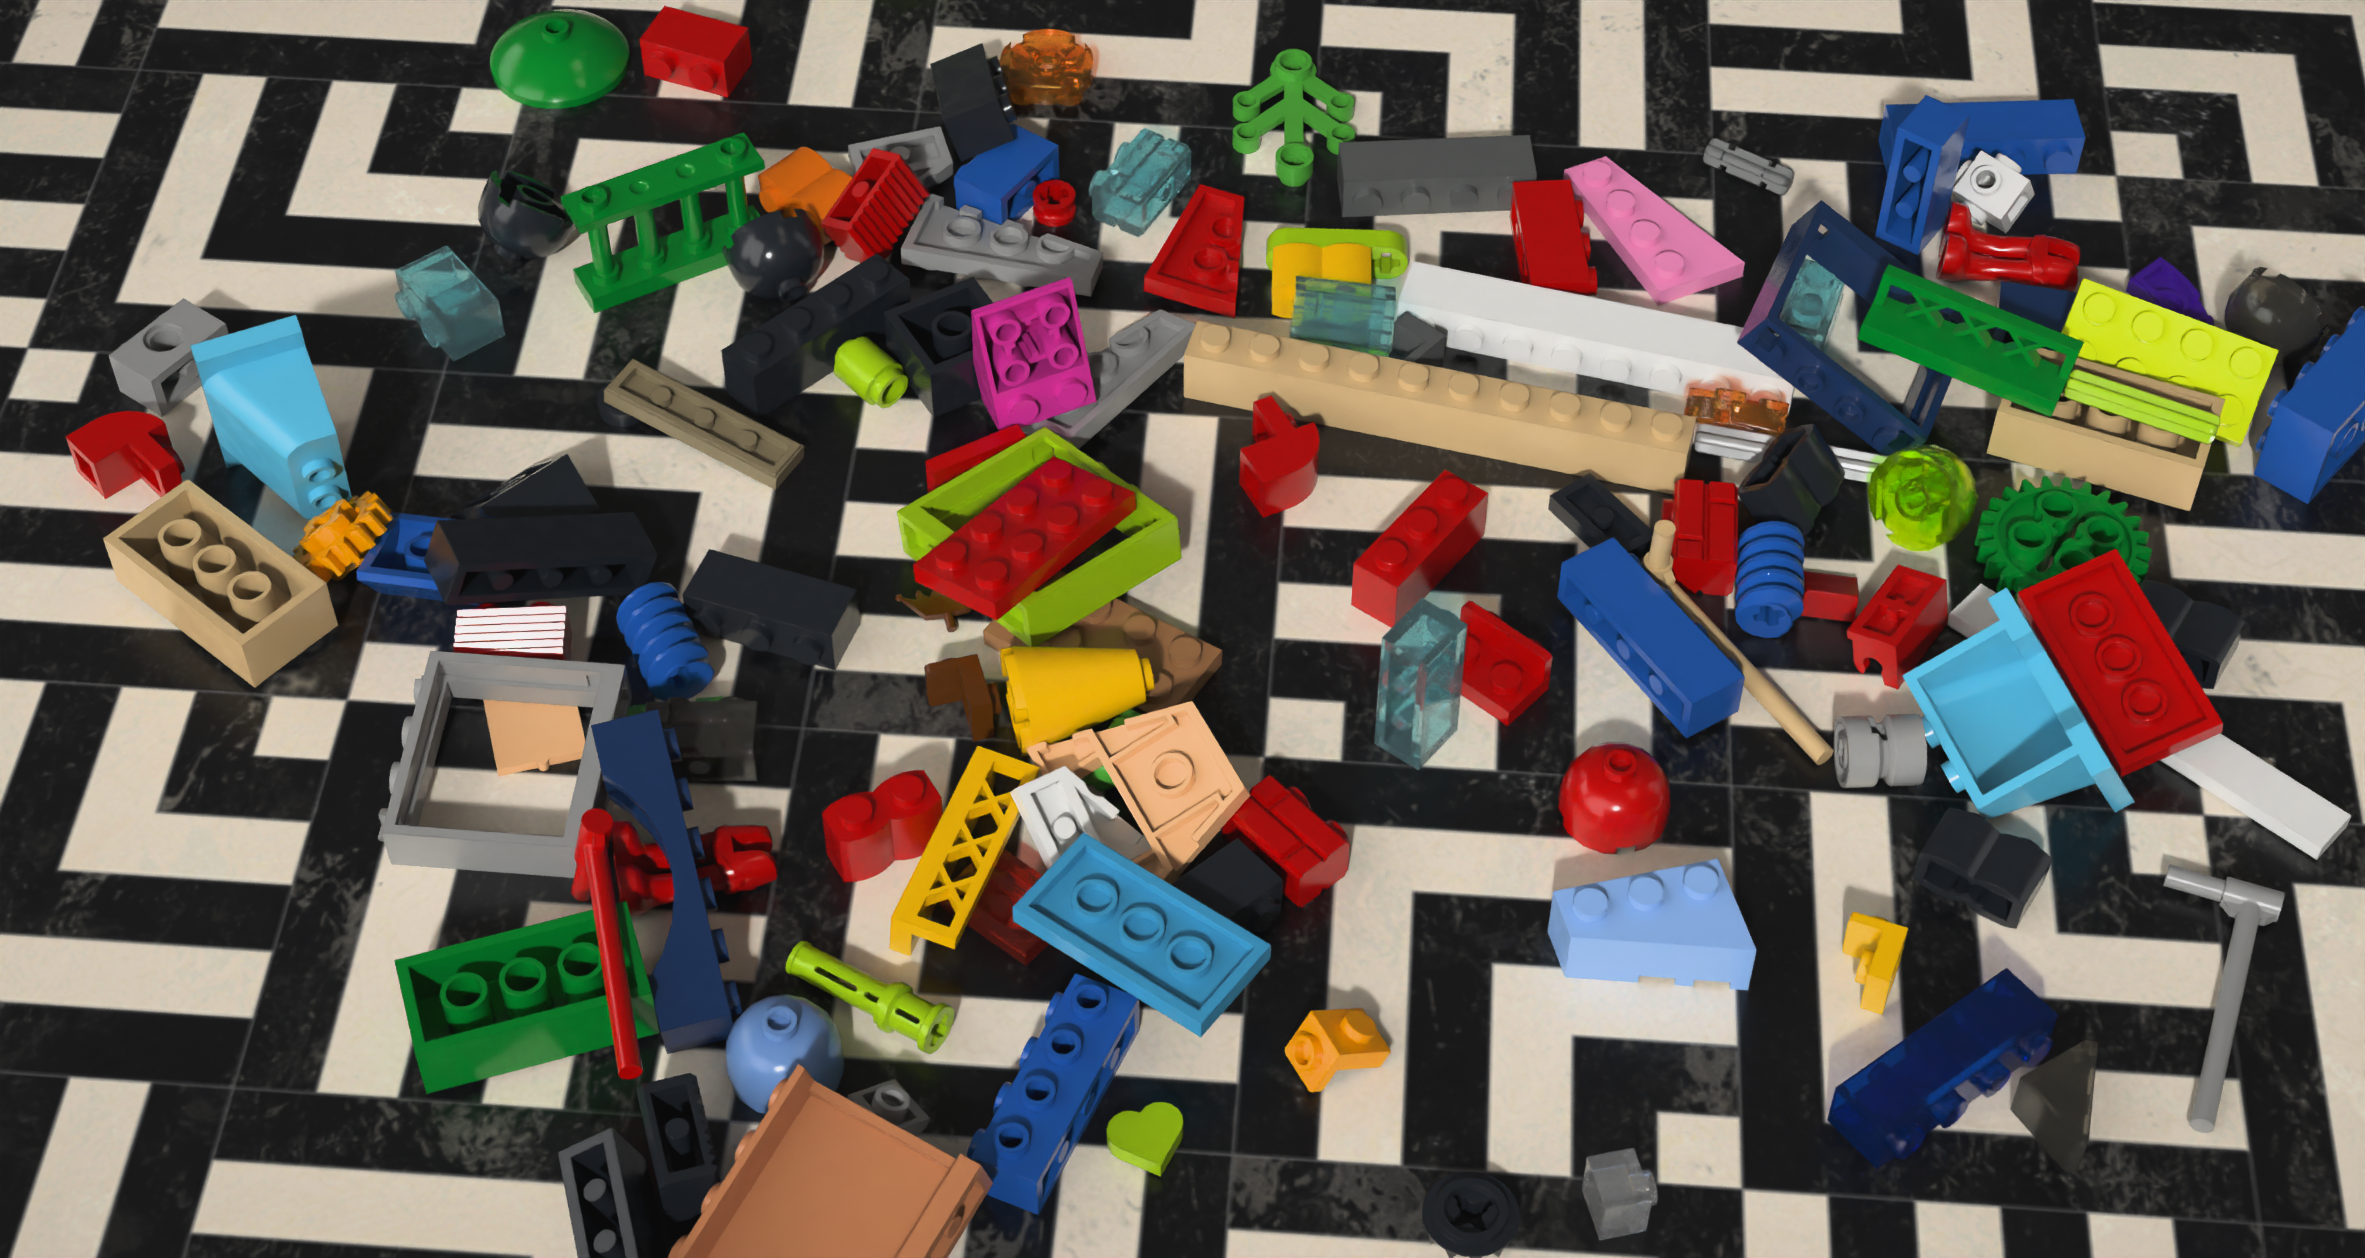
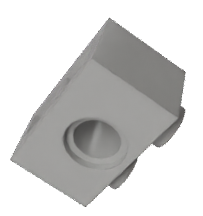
M183 298L109 355L120 392L163 417L202 386L190 345L228 335L226 323Z

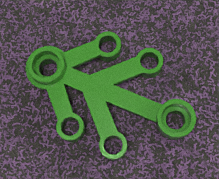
M1287 49L1280 52L1270 67L1269 78L1249 91L1239 92L1233 97L1234 118L1241 122H1248L1240 123L1233 129L1232 146L1239 153L1251 154L1258 151L1261 145V136L1284 122V145L1276 151L1275 172L1283 184L1291 187L1305 184L1313 174L1314 154L1309 147L1304 145L1303 122L1327 137V149L1333 154L1338 155L1340 142H1355V130L1347 124H1340L1349 122L1354 117V98L1347 93L1338 92L1317 78L1316 66L1312 62L1311 56L1299 49ZM1284 90V99L1261 113V103ZM1303 91L1326 104V114L1304 100Z

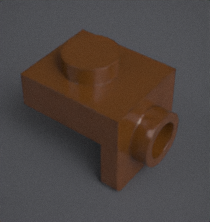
M978 654L959 658H947L925 665L926 695L929 705L938 706L961 701L973 742L994 738L993 715L1001 714V702L996 683H986Z

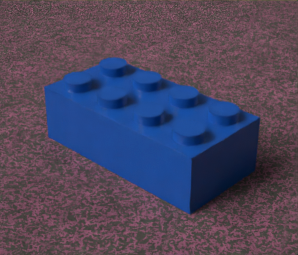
M2362 306L2351 317L2345 333L2342 336L2335 333L2328 340L2319 360L2316 363L2308 361L2296 377L2293 388L2290 391L2282 389L2278 392L2267 412V416L2272 418L2271 425L2264 430L2255 447V451L2260 453L2254 475L2306 504L2311 502L2365 443V308Z

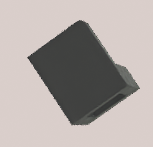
M1405 312L1394 322L1392 351L1385 357L1443 368L1446 335L1412 314Z

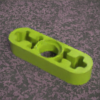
M1287 227L1272 232L1266 242V264L1271 271L1273 248L1287 243H1307L1321 248L1339 243H1354L1372 248L1371 279L1396 278L1403 274L1408 266V243L1401 234L1390 230ZM1390 253V257H1382L1381 254Z

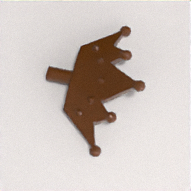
M919 590L916 591V600L904 598L901 594H897L895 597L897 602H903L925 621L944 619L948 632H955L957 630L954 616L969 613L972 610L934 590L930 597L923 595Z

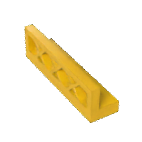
M977 746L891 916L889 949L911 956L921 937L955 950L1020 817V812L1010 792L996 797L992 793L996 784V773L998 772L1020 780L1019 786L1039 778L1040 767ZM1007 808V811L1004 815L1002 809ZM991 813L998 826L997 831L973 839L971 834L979 817ZM987 850L984 857H982L980 852ZM970 856L977 869L976 874L952 883L950 876L958 860ZM965 894L963 900L961 901L959 895ZM947 899L955 912V917L950 927L929 920L936 904Z

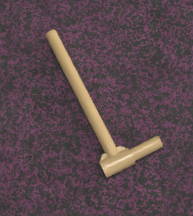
M1669 520L1657 521L1654 525L1650 551L1644 557V570L1660 587L1670 591L1676 604L1693 622H1698L1703 626L1709 639L1726 657H1730L1737 662L1745 676L1743 686L1817 765L1825 763L1832 756L1834 750L1675 582L1676 579L1672 572L1673 558L1671 551L1676 527Z

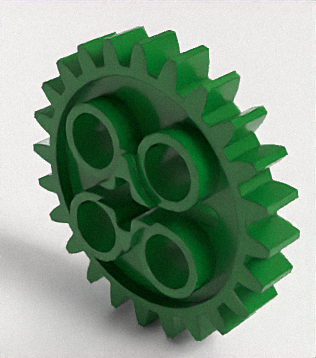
M2043 476L2039 488H2035L2028 480L2024 479L2021 482L2019 492L2007 486L2004 488L2001 499L1996 497L1990 499L1988 511L1983 510L1974 546L1979 547L1976 561L1986 564L1983 575L1985 579L1999 578L1996 591L1999 592L2005 588L2009 591L2014 590L2016 592L2014 600L2018 604L2017 592L2114 549L2118 550L2138 585L2142 584L2148 571V562L2152 553V549L2146 547L2149 533L2138 531L2141 522L2140 516L2125 517L2128 507L2126 502L2115 505L2108 503L2110 491L2106 490L2095 496L2091 494L2090 482H2085L2078 490L2072 488L2069 477H2064L2061 486L2058 487L2053 486L2047 476ZM2077 527L2075 537L2071 538L2073 530ZM2051 556H2054L2053 563L2048 568Z

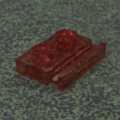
M1004 849L967 925L1026 966L1049 943L1013 922L1012 907L1043 875ZM972 862L955 877L952 883L974 876L977 872L974 863ZM965 894L959 895L961 901L963 900ZM949 900L941 901L940 906L955 916Z

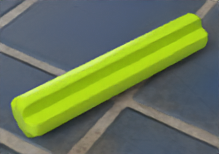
M2079 369L2072 371L2066 383L2064 396L2069 400L2206 445L2214 441L2220 426L2221 418L2217 414Z

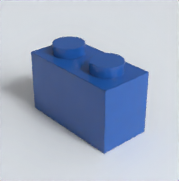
M1012 123L1013 141L978 154L968 164L962 165L954 176L956 210L960 211L963 205L982 210V219L1000 225L1007 219L1017 222L1034 206L1032 195L1037 185L1044 181L1060 180L1059 145Z

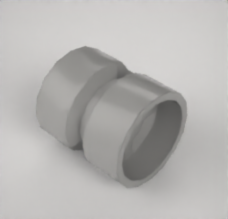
M1916 713L1888 714L1884 716L1881 723H1876L1875 719L1870 715L1838 717L1834 729V763L1837 780L1842 788L1874 787L1879 778H1883L1889 786L1921 785L1924 782L1927 767V743L1920 715Z

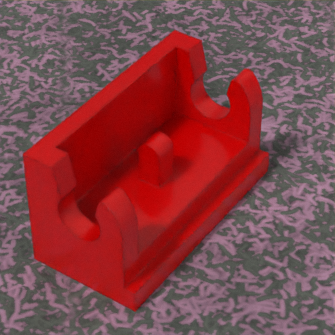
M1899 564L1895 567L1847 630V638L1851 639L1853 644L1854 664L1860 673L1864 674L1871 662L1869 658H1873L1882 666L1881 675L1884 685L1895 689L1900 688L1905 681L1902 675L1915 668L1948 623L1947 580Z

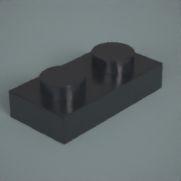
M1588 473L1550 495L1548 510L1589 548L1614 537L1628 553L1634 554L1638 559L1650 551L1653 530L1592 474Z

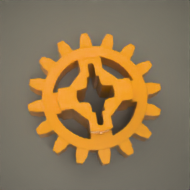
M367 491L360 498L356 495L349 502L345 499L338 500L331 508L319 516H314L303 528L305 535L298 542L299 545L292 550L295 553L292 558L326 583L331 578L334 581L342 580L350 571L362 563L369 549L376 545L375 539L387 531L385 525L392 520L393 517L390 515L392 511L375 492L371 494Z

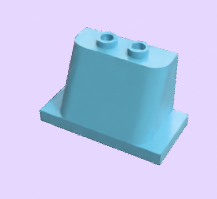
M296 315L190 345L227 468L243 464L294 510L308 520H311L314 516H319L331 508L338 500L345 499L349 502L352 499L337 432L309 358Z
M2007 588L1987 598L1999 618L1998 622L1902 675L1924 714L1921 719L1927 742L1932 749L1941 744L1949 760L1940 764L1949 782L1957 793L1965 789L1967 790L1977 810L1986 820L2093 784L2098 786L2115 813L2135 802L2042 643Z

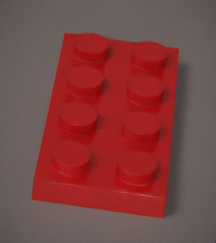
M1053 456L913 564L915 582L997 621L1136 510L1135 492Z
M2117 549L2017 592L2019 606L2120 777L2222 733L2223 722Z

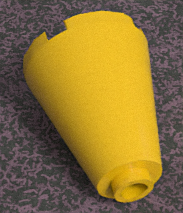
M1009 646L999 649L1002 677L1008 676L1009 679L1006 681L1007 704L1018 748H1021L1022 756L1029 755L1026 749L1032 745L1034 746L1044 741L1048 745L1059 743L1072 737L1073 733L1087 730L1146 703V691L1154 690V679L1148 657L1139 659L1135 649Z

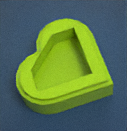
M1166 1102L1151 1103L1145 1106L1140 1113L1135 1111L1118 1113L1109 1121L1106 1129L1108 1149L1118 1159L1161 1177L1182 1140L1183 1116L1177 1107Z

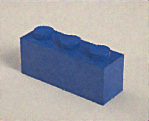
M1925 95L1898 126L1875 234L1876 237L1918 256L1943 227L1950 205L1970 114Z

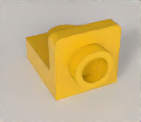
M1852 912L1848 921L1842 951L1844 954L1861 959L1855 978L1856 983L1865 985L1860 1008L1883 1015L1901 962L1908 928L1891 923L1882 917Z

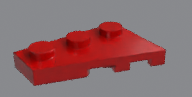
M1199 184L1144 276V292L1235 319L1244 197Z

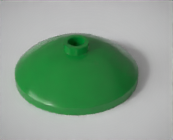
M575 9L543 11L518 21L499 37L490 55L491 73L497 87L516 102L544 109L576 107L603 97L623 80L630 65L629 45L622 31L603 17Z

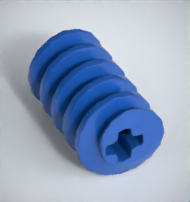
M1779 521L1762 522L1747 528L1739 538L1737 547L1735 617L1741 629L1753 636L1763 638L1781 637L1789 632L1793 621L1799 618L1804 610L1802 596L1804 594L1803 548L1805 541L1803 533L1796 526Z
M654 582L641 586L630 593L619 606L616 620L619 630L624 635L627 646L632 651L633 659L639 665L640 673L647 682L649 691L657 699L665 702H681L703 691L711 682L715 671L710 664H707L709 661L708 651L701 644V637L694 630L693 622L686 614L685 606L679 600L677 590L669 583Z

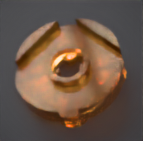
M1041 29L1023 34V42L1016 44L1013 48H1011L1010 42L1004 47L1000 57V63L1007 78L1006 84L1011 94L1012 102L1018 105L1033 103L1074 106L1082 101L1083 92L1090 86L1093 80V54L1086 43L1085 49L1081 45L1076 44L1074 35L1061 30ZM1043 65H1052V68L1043 69Z
M1691 387L1686 398L1683 415L1697 417L1696 423L1699 424L1710 423L1779 436L1786 428L1789 403L1760 398L1759 402L1745 399L1746 393L1725 388H1715V391Z

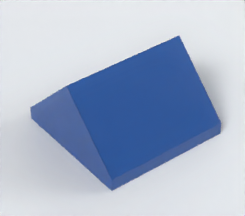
M392 512L390 514L393 517L392 520L385 525L387 531L375 539L376 545L369 549L357 569V580L381 594L443 601L424 559L437 520L455 519ZM471 603L470 605H478V606H479V605H482L483 603Z

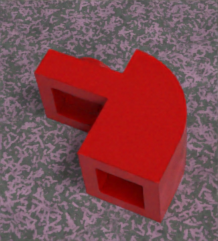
M1272 395L1254 401L1252 437L1256 443L1240 449L1239 484L1261 516L1265 518L1300 504L1313 492L1318 480L1320 438L1314 422L1297 427L1293 416L1289 412L1284 413Z
M140 411L110 413L91 421L65 436L77 472L105 499L139 479H142L160 497L183 482L181 474L185 472V467L181 458L172 447L166 424L163 420L152 414Z

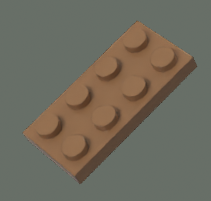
M1058 571L1038 587L1035 592L1042 590L1067 574ZM1117 598L1036 646L1135 649L1139 659L1148 657L1153 673L1154 690L1146 691V703L1130 709L1142 715L1192 701L1222 665L1221 649ZM994 619L983 630L984 644L997 651L1000 648L1009 646L1029 647Z

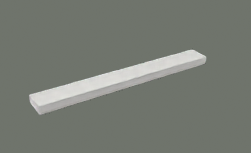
M1980 584L1950 612L1947 625L1969 638L1998 622L1999 618L1987 599L1996 594V592ZM2221 733L2160 760L2316 860L2347 828L2351 815Z

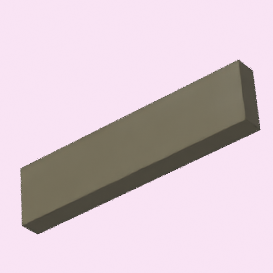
M632 359L604 390L605 403L774 490H777L804 458V445L635 359Z

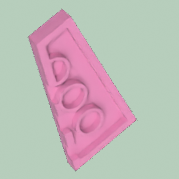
M1606 156L1564 170L1563 180L1571 179L1574 199H1582L1586 215L1657 305L1743 277L1744 261Z

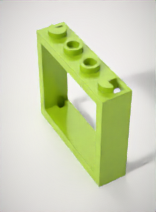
M1043 427L897 511L903 550L915 561H918L1053 456L1135 492L1136 510L1115 526V528L1129 538L1038 592L1033 591L996 621L1029 647L1040 645L1182 559L1179 537L1181 528L1178 527L1177 517L1170 513L1168 508L1161 507L1145 496L1138 487L1128 484L1109 471L1102 462H1096L1077 449L1071 441L1067 442L1047 427Z

